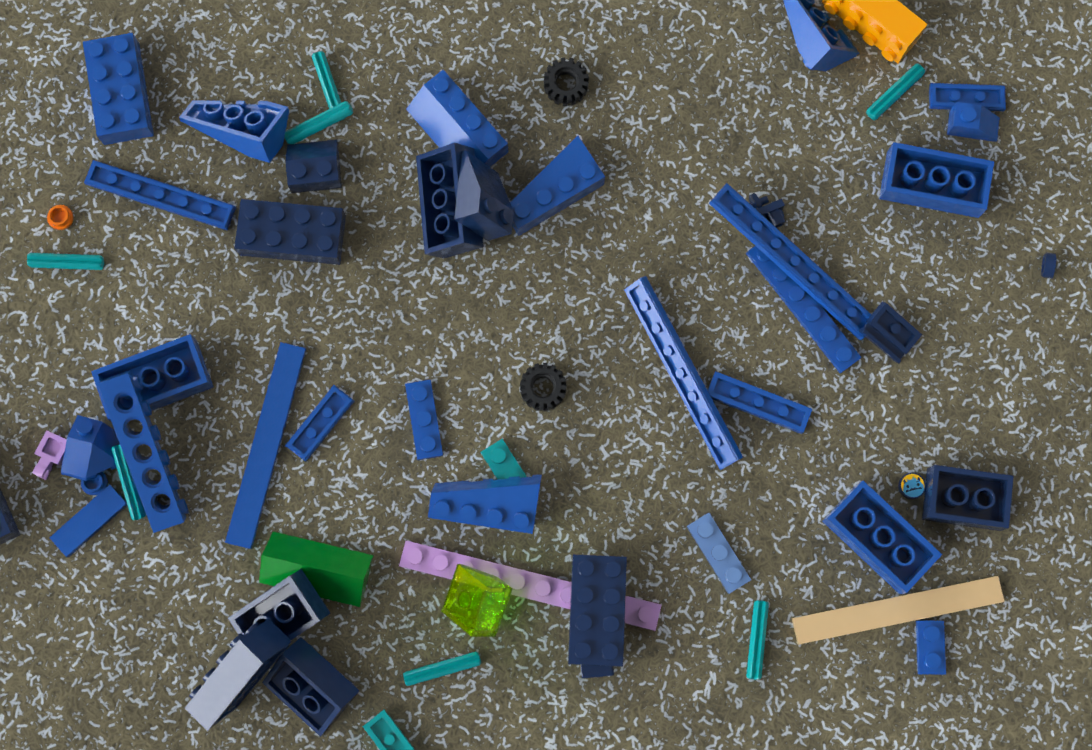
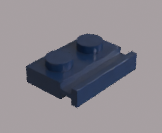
M886 302L880 303L866 321V325L859 330L896 363L901 362L904 354H907L922 336L917 329Z

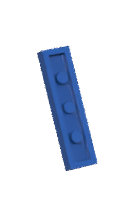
M716 371L707 390L715 401L800 434L804 433L812 409Z

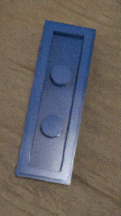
M930 83L929 109L951 110L956 102L982 105L989 111H1005V86Z
M333 385L285 446L307 462L354 403V400Z
M109 484L49 538L66 557H70L127 506V502Z

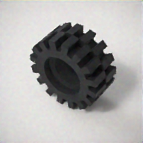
M561 58L559 63L557 60L553 61V66L549 65L547 72L544 74V91L548 94V98L550 100L553 99L557 105L563 103V106H567L569 103L572 106L576 104V101L580 102L583 100L589 84V76L586 74L587 69L585 66L581 67V62L579 61L574 63L573 58H569V61ZM561 75H571L576 81L574 88L568 91L560 89L556 81Z
M537 363L534 364V367H529L527 372L523 373L520 381V393L523 401L536 411L543 410L544 412L549 409H555L557 405L562 403L566 395L567 385L560 369L557 370L554 365L549 366L548 363H543V365ZM540 378L549 379L553 384L552 393L546 397L538 396L533 390L536 380Z

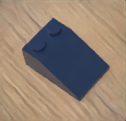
M466 150L461 151L454 220L487 241L512 234L513 208L498 172Z

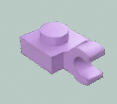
M46 431L34 453L41 458L32 473L46 480L53 463L61 466L67 439Z

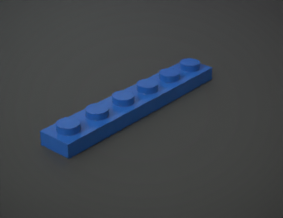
M756 246L747 251V256L840 374L862 358L816 300Z

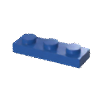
M431 379L405 384L417 460L443 456Z

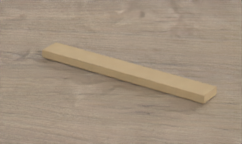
M995 576L792 618L797 644L799 645L1005 601L999 577Z

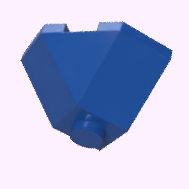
M77 415L67 436L61 474L88 481L97 477V473L109 468L111 470L117 468L112 447L120 443L115 430L102 421Z

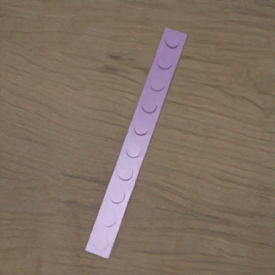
M405 541L399 567L570 609L571 582ZM625 596V624L656 631L661 604Z

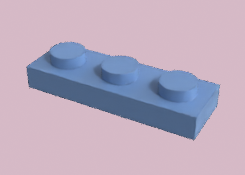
M710 513L686 526L728 594L751 581V578Z

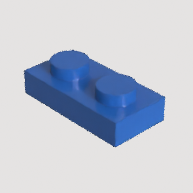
M916 621L918 674L946 675L944 621Z

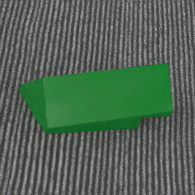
M272 532L261 555L259 583L275 586L291 574L302 569L320 598L361 607L374 555Z

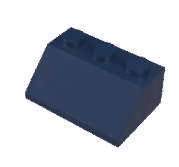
M302 637L281 654L262 682L320 737L359 693V690L351 681L347 680Z

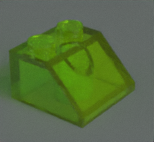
M457 564L441 612L471 637H496L512 588L497 576L463 564Z

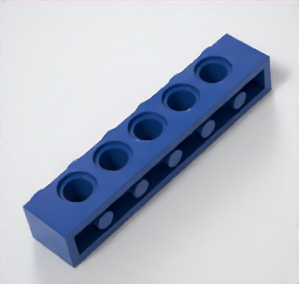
M131 370L101 380L97 383L153 533L184 523L186 519L185 514H188L189 510L185 499L179 498L177 489H180L177 477L175 474H170L167 466L170 464L168 453L165 449L161 450L158 440H161L160 431L157 425H152L149 417L152 415L151 407L147 400L143 401L140 391L143 390L139 376H134ZM127 394L131 396L133 406L124 407L120 402L121 395ZM136 419L140 421L143 426L142 431H132L129 426L130 420ZM139 445H148L152 450V455L148 457L142 456L138 450ZM148 470H158L161 474V480H151L148 477ZM166 494L170 498V504L161 505L157 501V495Z

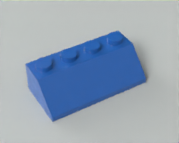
M444 70L425 83L406 108L409 114L439 148L452 143L474 148L475 157L489 167L508 153V143Z

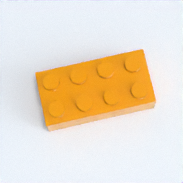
M822 0L824 8L828 13L838 15L843 19V23L848 29L858 31L863 35L862 38L868 45H875L882 51L881 53L888 61L894 60L897 64L917 43L928 25L898 0Z

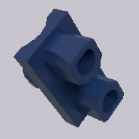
M755 193L749 195L750 204L767 218L770 223L776 228L784 225L786 221L782 210L785 205L782 199L767 204L769 203L767 196L759 199Z

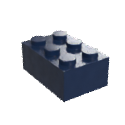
M933 465L927 468L922 520L997 531L1008 529L1014 476Z
M300 569L228 617V620L238 635L240 633L245 635L246 631L256 622L260 625L267 619H270L292 640L328 616L330 611L302 569Z

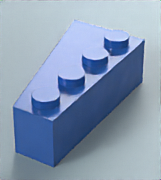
M579 136L566 146L510 202L513 208L512 227L518 236L604 185L605 176Z
M542 474L523 478L516 476L493 480L492 478L469 482L468 480L435 483L431 492L428 518L533 534Z

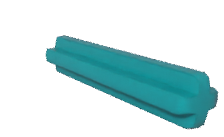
M319 51L312 54V59L330 109L340 104L341 100L325 53Z
M919 63L912 66L867 109L866 114L872 120H877L924 75L925 69Z
M344 101L285 131L284 138L288 144H295L352 115V106L347 101Z
M29 253L27 255V265L31 268L102 270L104 258L101 255Z
M120 444L112 447V453L131 519H142L146 516L145 509Z
M756 600L753 606L746 674L747 678L760 680L762 677L769 603L761 600Z
M475 651L403 673L406 686L479 666L481 665L480 655Z

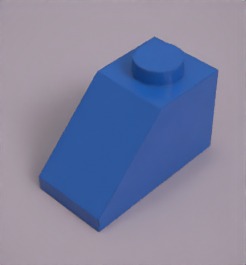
M956 102L949 111L947 135L997 142L1000 117L982 105Z

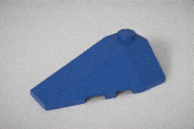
M783 0L798 51L803 57V63L807 68L826 72L859 54L842 29L836 31L827 23L831 17L826 12L823 13L820 9L812 7L815 3L814 0Z
M192 100L179 116L181 122L248 157L270 163L283 146L289 108L269 101H259L258 104H246L245 101H236V104H222L221 101Z

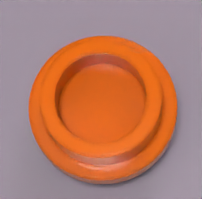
M65 205L52 207L47 215L49 225L56 230L67 229L71 226L74 219L72 211Z

